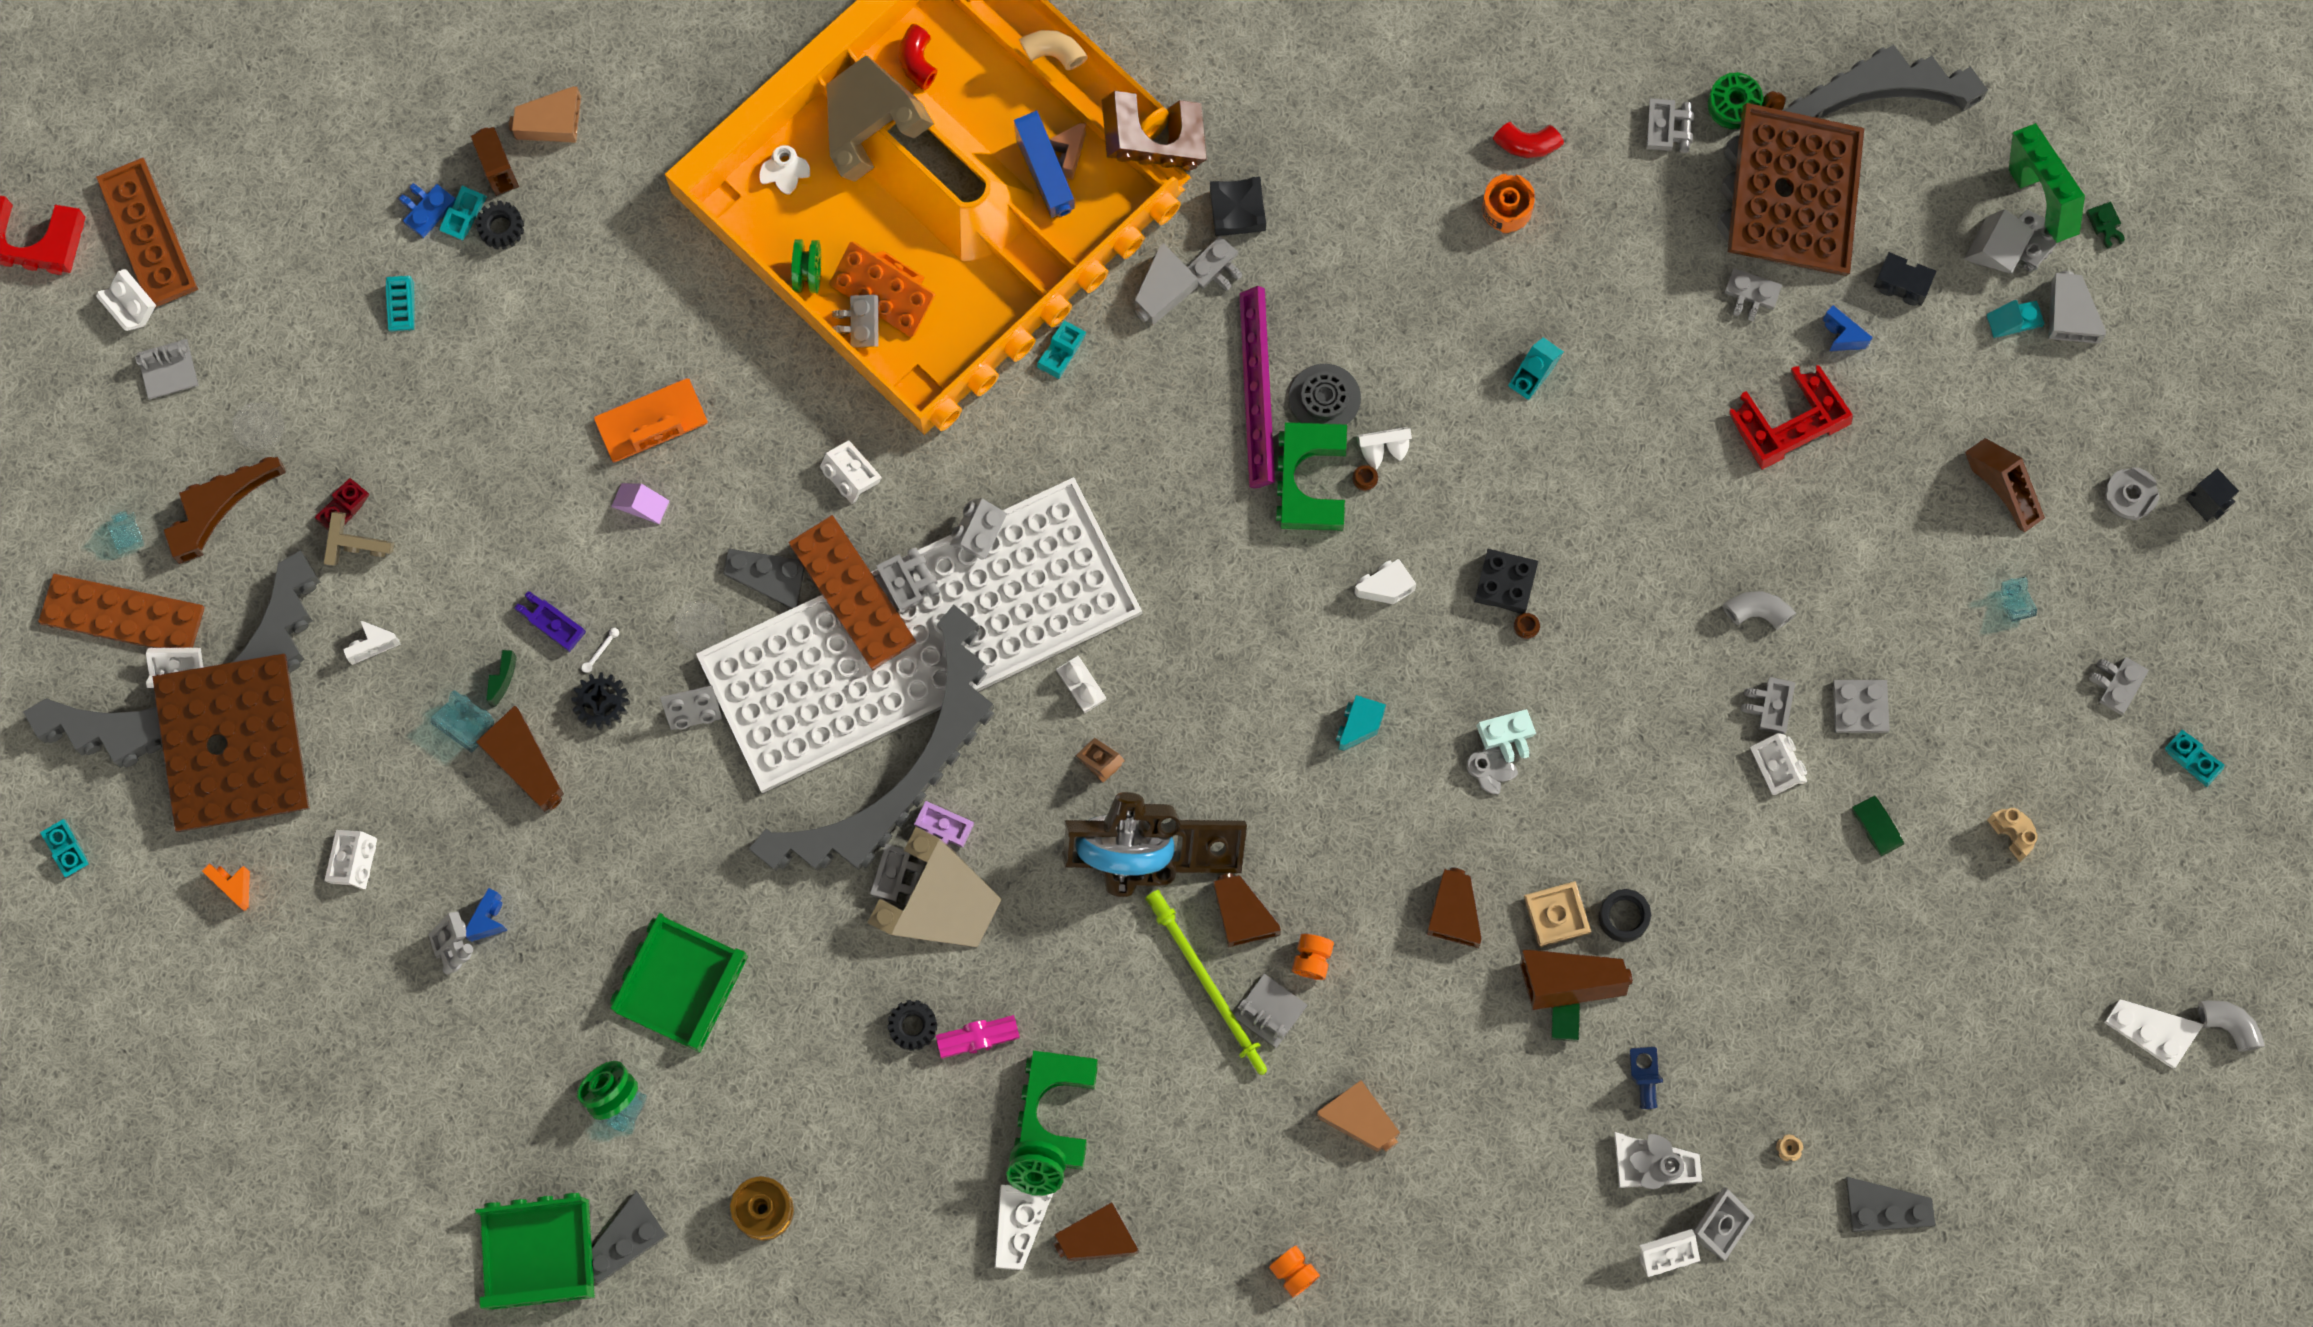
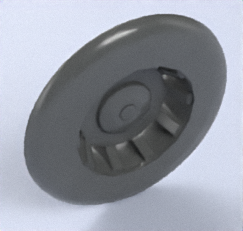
M1316 364L1304 369L1294 379L1289 391V403L1293 414L1301 423L1347 425L1353 420L1359 410L1361 393L1357 381L1345 369L1333 364Z

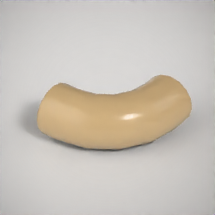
M1040 30L1019 39L1031 62L1045 55L1054 56L1061 61L1066 70H1072L1083 64L1087 59L1085 51L1072 37L1059 31Z

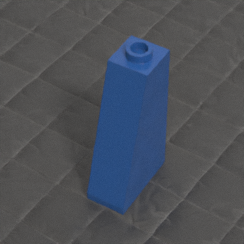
M1038 111L1015 119L1014 128L1017 144L1051 218L1068 215L1075 209L1074 198Z

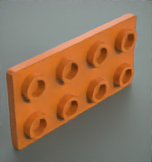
M854 241L849 243L829 283L830 286L849 298L853 295H877L878 317L909 337L915 336L935 297L934 292L921 285L925 278L924 276L885 251L873 254Z
M689 378L594 417L611 460L614 463L708 423Z

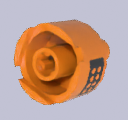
M1501 174L1490 181L1486 187L1482 204L1483 216L1490 226L1502 233H1510L1523 228L1528 223L1535 203V193L1530 182L1520 175L1507 176V174Z

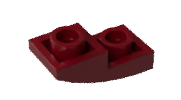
M349 478L332 494L333 500L315 516V520L329 531L331 513L342 512L346 513L345 526L369 497V493Z

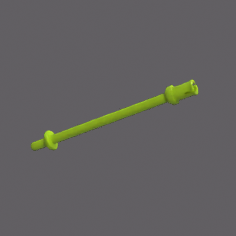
M1160 890L1150 893L1146 896L1145 900L1157 916V923L1167 927L1243 1049L1239 1057L1244 1058L1247 1056L1258 1074H1266L1267 1067L1256 1051L1261 1047L1260 1043L1252 1044L1175 922V915L1177 913L1174 909H1170Z

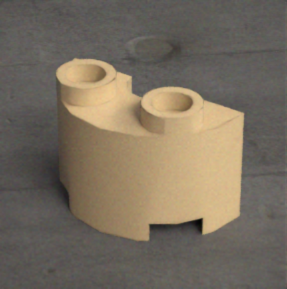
M2016 808L2001 809L1987 819L1998 835L2007 834L2010 836L2011 845L2009 849L2019 862L2033 850L2038 838L2036 829L2031 819Z

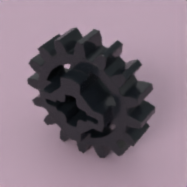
M600 672L596 679L592 674H589L590 681L586 682L581 679L580 683L583 687L581 689L574 688V692L578 697L571 698V701L578 706L573 708V712L580 714L578 720L581 723L587 720L586 725L590 729L594 724H596L598 730H602L603 724H607L611 729L612 721L615 720L621 723L619 715H627L628 712L623 706L630 705L629 699L624 698L629 693L626 688H622L624 684L621 680L615 682V677L612 674L607 679H605L603 672ZM607 686L615 690L617 695L609 694ZM603 696L606 701H602L598 707L596 702ZM584 707L592 708L594 716L588 714ZM611 709H614L610 714L606 715Z

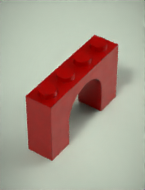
M0 195V264L7 267L19 264L31 271L43 268L55 275H61L62 272L71 273L86 219L79 208L54 205L45 236L32 246L15 247L6 241V228L13 205L6 196Z

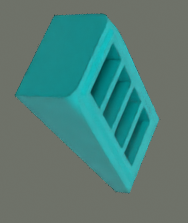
M386 277L388 330H415L414 281L412 277ZM407 296L405 300H394V297ZM407 307V310L394 311V308ZM408 317V321H394V318Z

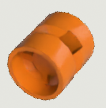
M1301 934L1297 947L1300 955L1295 956L1292 972L1315 980H1325L1329 966L1326 959L1331 958L1334 942L1317 935Z
M1296 1245L1269 1266V1269L1276 1278L1285 1280L1284 1288L1292 1298L1299 1295L1320 1277V1274L1312 1264H1304L1305 1256Z

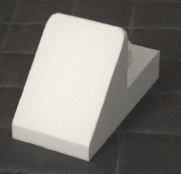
M361 621L367 640H356L343 650L346 658L353 665L399 646L401 643L394 633Z

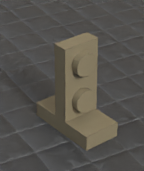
M331 513L324 564L338 565L341 546H344V551L359 553L360 549L370 550V555L385 557L386 553H393L395 542L343 534L346 513Z

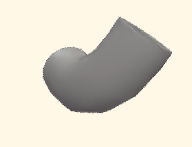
M1763 591L1744 592L1723 604L1725 613L1736 625L1741 624L1750 617H1760L1766 619L1778 630L1797 614L1780 597Z
M2206 1000L2199 1002L2198 1011L2201 1024H2204L2203 1027H2221L2227 1030L2233 1036L2238 1052L2265 1047L2264 1039L2256 1021L2243 1008L2227 1001Z

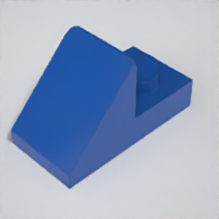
M1834 305L1831 306L1823 318L1825 326L1830 332L1840 334L1833 342L1830 351L1866 349L1869 346L1873 337Z
M490 888L486 891L466 927L465 938L472 942L507 931L502 924L490 919L492 915L496 916L499 913L503 904L501 902L502 896L498 892Z

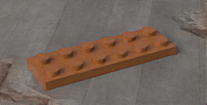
M144 157L97 176V181L140 287L156 304V307L199 290Z
M833 515L789 541L790 547L872 671L917 643Z
M53 573L38 622L41 625L149 648H193L205 607L200 604Z

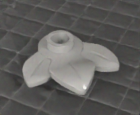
M1499 746L1487 750L1484 747L1482 752L1472 754L1467 760V770L1470 775L1478 778L1481 788L1491 794L1500 793V782L1509 781L1518 775L1516 766L1512 762L1508 763L1505 761ZM1478 761H1482V762H1483V764H1484V769H1482V768H1480V767L1478 766V764H1477Z
M1656 1134L1648 1135V1150L1638 1151L1629 1157L1632 1166L1638 1172L1644 1174L1641 1186L1648 1189L1661 1188L1667 1180L1678 1179L1684 1171V1162L1679 1155L1673 1153L1671 1143ZM1667 1162L1673 1163L1675 1170L1672 1172L1667 1171L1665 1164Z

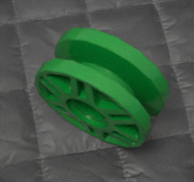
M1740 72L1728 73L1720 77L1713 84L1707 101L1708 112L1712 119L1721 127L1740 129L1743 105L1750 103L1762 106L1763 93L1758 82L1749 75ZM1729 99H1738L1741 104H1733Z
M795 239L791 277L792 289L796 293L802 292L804 281L808 282L810 293L817 294L819 291L821 278L820 240H812L809 251H805L803 239Z
M605 1062L593 1069L583 1079L577 1090V1099L587 1108V1111L594 1119H609L619 1114L634 1099L638 1090V1082L628 1073V1070L621 1062Z
M1028 1140L1012 1148L1006 1174L1009 1183L1014 1188L1026 1194L1039 1196L1053 1194L1061 1188L1067 1162L1066 1156L1058 1147L1043 1141Z

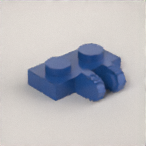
M412 183L409 187L411 192L422 200L416 206L407 196L403 194L400 196V202L411 210L403 221L408 227L424 238L447 213L448 208L453 207L456 198L438 184L426 194L420 187Z

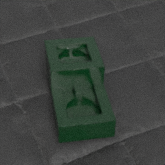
M502 650L500 674L489 675L486 701L490 706H497L510 685L517 658L513 650Z
M1875 795L1852 807V812L1866 830L1869 841L1880 856L1904 845V841L1895 824Z
M1580 1003L1552 1007L1551 1040L1578 1042Z

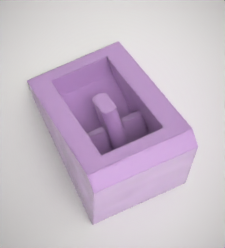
M621 483L612 507L660 524L669 500L643 484Z

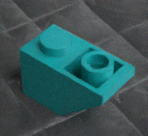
M1543 337L1531 347L1508 386L1527 400H1530L1552 372L1564 351Z
M1358 695L1355 696L1354 702L1349 701L1344 714L1345 717H1348L1346 726H1340L1336 741L1340 742L1339 750L1345 751L1376 736L1385 713L1386 704Z

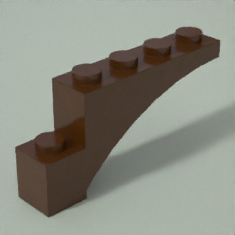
M278 456L264 458L258 464L250 467H239L234 473L226 476H215L210 479V482L202 485H191L185 491L179 493L188 521H177L171 524L169 528L164 529L172 557L178 564L203 556L202 550L207 540L223 517L251 491L269 480L286 473L284 465Z

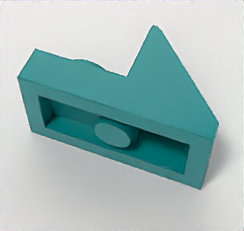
M2013 300L1986 314L1994 338L2043 327L2045 324L2037 300L2024 304H2018L2017 300Z

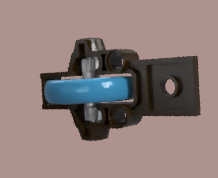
M1133 792L1118 793L1107 815L1089 820H1065L1064 849L1062 851L1065 868H1096L1101 870L1106 891L1113 896H1131L1137 886L1168 885L1175 879L1176 873H1242L1247 830L1245 821L1179 820L1176 810L1171 805L1144 804L1143 797ZM1165 819H1172L1168 823H1162ZM1178 835L1177 849L1174 852L1173 836ZM1074 839H1075L1076 851H1073V849H1074ZM1214 843H1224V846L1221 850H1210L1211 846Z

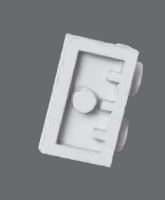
M126 269L117 272L109 289L98 291L96 295L125 331L145 326L156 307V304Z
M850 441L827 452L820 465L824 475L835 484L841 495L846 497L851 504L857 501L861 493L877 485L882 478Z
M1777 733L1750 747L1772 795H1777L1797 784L1807 782L1804 776L1807 774L1806 768L1801 760L1797 761L1793 752L1796 748L1789 736L1786 737L1784 734Z
M336 830L324 881L330 884L352 885L365 889L370 875L377 838L361 831Z
M1692 1229L1640 1245L1642 1256L1639 1258L1648 1277L1700 1261L1696 1236Z

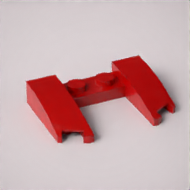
M1816 365V373L1801 374L1799 366L1791 368L1792 375L1813 409L1773 429L1747 391L1743 392L1740 396V399L1744 402L1737 412L1732 408L1730 409L1729 414L1761 470L1783 460L1786 453L1825 433H1828L1830 436L1852 424V412L1820 365Z

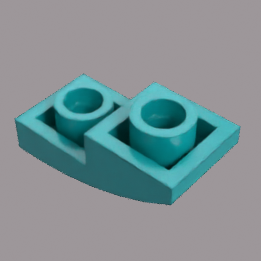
M2181 730L2165 747V751L2203 785L2208 787L2222 772L2225 764L2203 749L2204 745L2184 730Z
M65 819L40 832L65 878L89 865L82 848Z

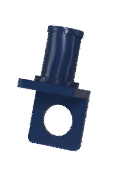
M1655 1046L1631 1048V1078L1640 1087V1108H1658L1656 1084L1663 1083V1078L1658 1072L1657 1048ZM1642 1053L1649 1054L1652 1059L1651 1065L1645 1069L1638 1067L1636 1063L1637 1057Z

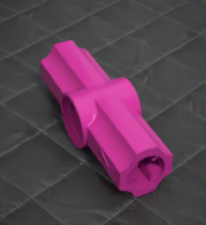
M1012 1015L989 1022L986 1020L972 1022L964 1025L962 1029L938 1034L936 1039L941 1059L966 1052L977 1053V1050L982 1048L989 1050L993 1045L1020 1039L1015 1016Z

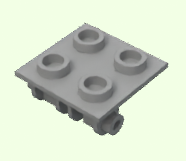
M2027 209L2019 219L2030 226L2034 233L2020 259L2025 261L2023 267L2031 272L2032 270H2037L2038 265L2047 259L2048 254H2051L2054 247L2061 242H2055L2044 225L2045 218Z
M187 339L141 351L135 356L138 366L140 365L149 400L199 386Z
M713 686L660 697L671 730L686 729L692 725L709 724L715 720L722 719L719 708L720 704L715 696Z
M1264 974L1247 998L1243 999L1234 1016L1240 1023L1277 1048L1308 1005Z

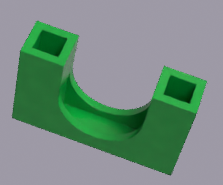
M2036 123L2014 131L2009 161V171L2020 189L2040 181L2046 198L2044 225L2056 243L2079 235L2085 200L2084 193Z
M1285 422L1284 431H1279V446H1284V456H1278V471H1283V481L1277 482V496H1282V506H1277L1276 521H1281V529L1343 531L1345 500L1315 499L1305 495L1295 483L1294 472L1298 465L1309 457H1346L1347 425Z
M1033 1050L1032 1058L1027 1057L1025 1073L1030 1074L1028 1084H1023L1021 1100H1026L1025 1110L1019 1111L1017 1127H1022L1021 1137L1015 1138L1014 1146L1028 1140L1051 1143L1058 1147L1066 1156V1168L1083 1170L1087 1147L1086 1139L1057 1136L1049 1133L1038 1121L1037 1108L1043 1095L1050 1089L1058 1086H1072L1095 1090L1098 1059Z

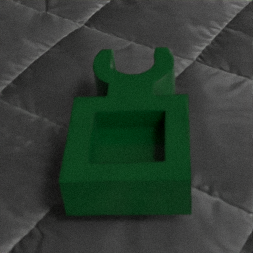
M2111 201L2087 210L2086 214L2096 235L2104 233L2103 243L2107 249L2112 247L2111 237L2117 238L2119 244H2123L2125 241L2124 235L2121 231L2116 230L2122 223Z

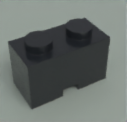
M1888 252L1874 287L1878 288V291L1883 295H1896L1903 298L1902 300L1906 304L1922 306L1937 271L1918 263L1915 268L1906 264L1908 259Z
M2217 468L2198 483L2186 500L2208 522L2213 517L2216 520L2220 519L2229 511V508L2236 503L2233 498L2239 490Z

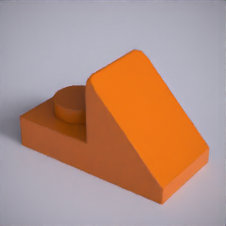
M210 863L202 870L242 910L245 911L249 907L250 871L245 866L241 867L233 876L221 866L216 869Z

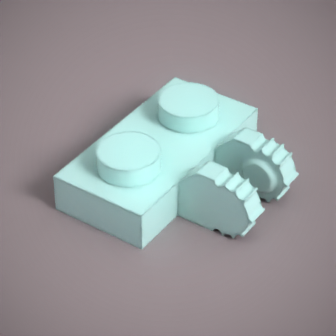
M1527 709L1481 721L1477 724L1485 750L1499 746L1505 761L1508 763L1513 762L1514 752L1510 743L1514 742L1520 757H1529L1530 752L1525 739L1533 737L1536 731Z

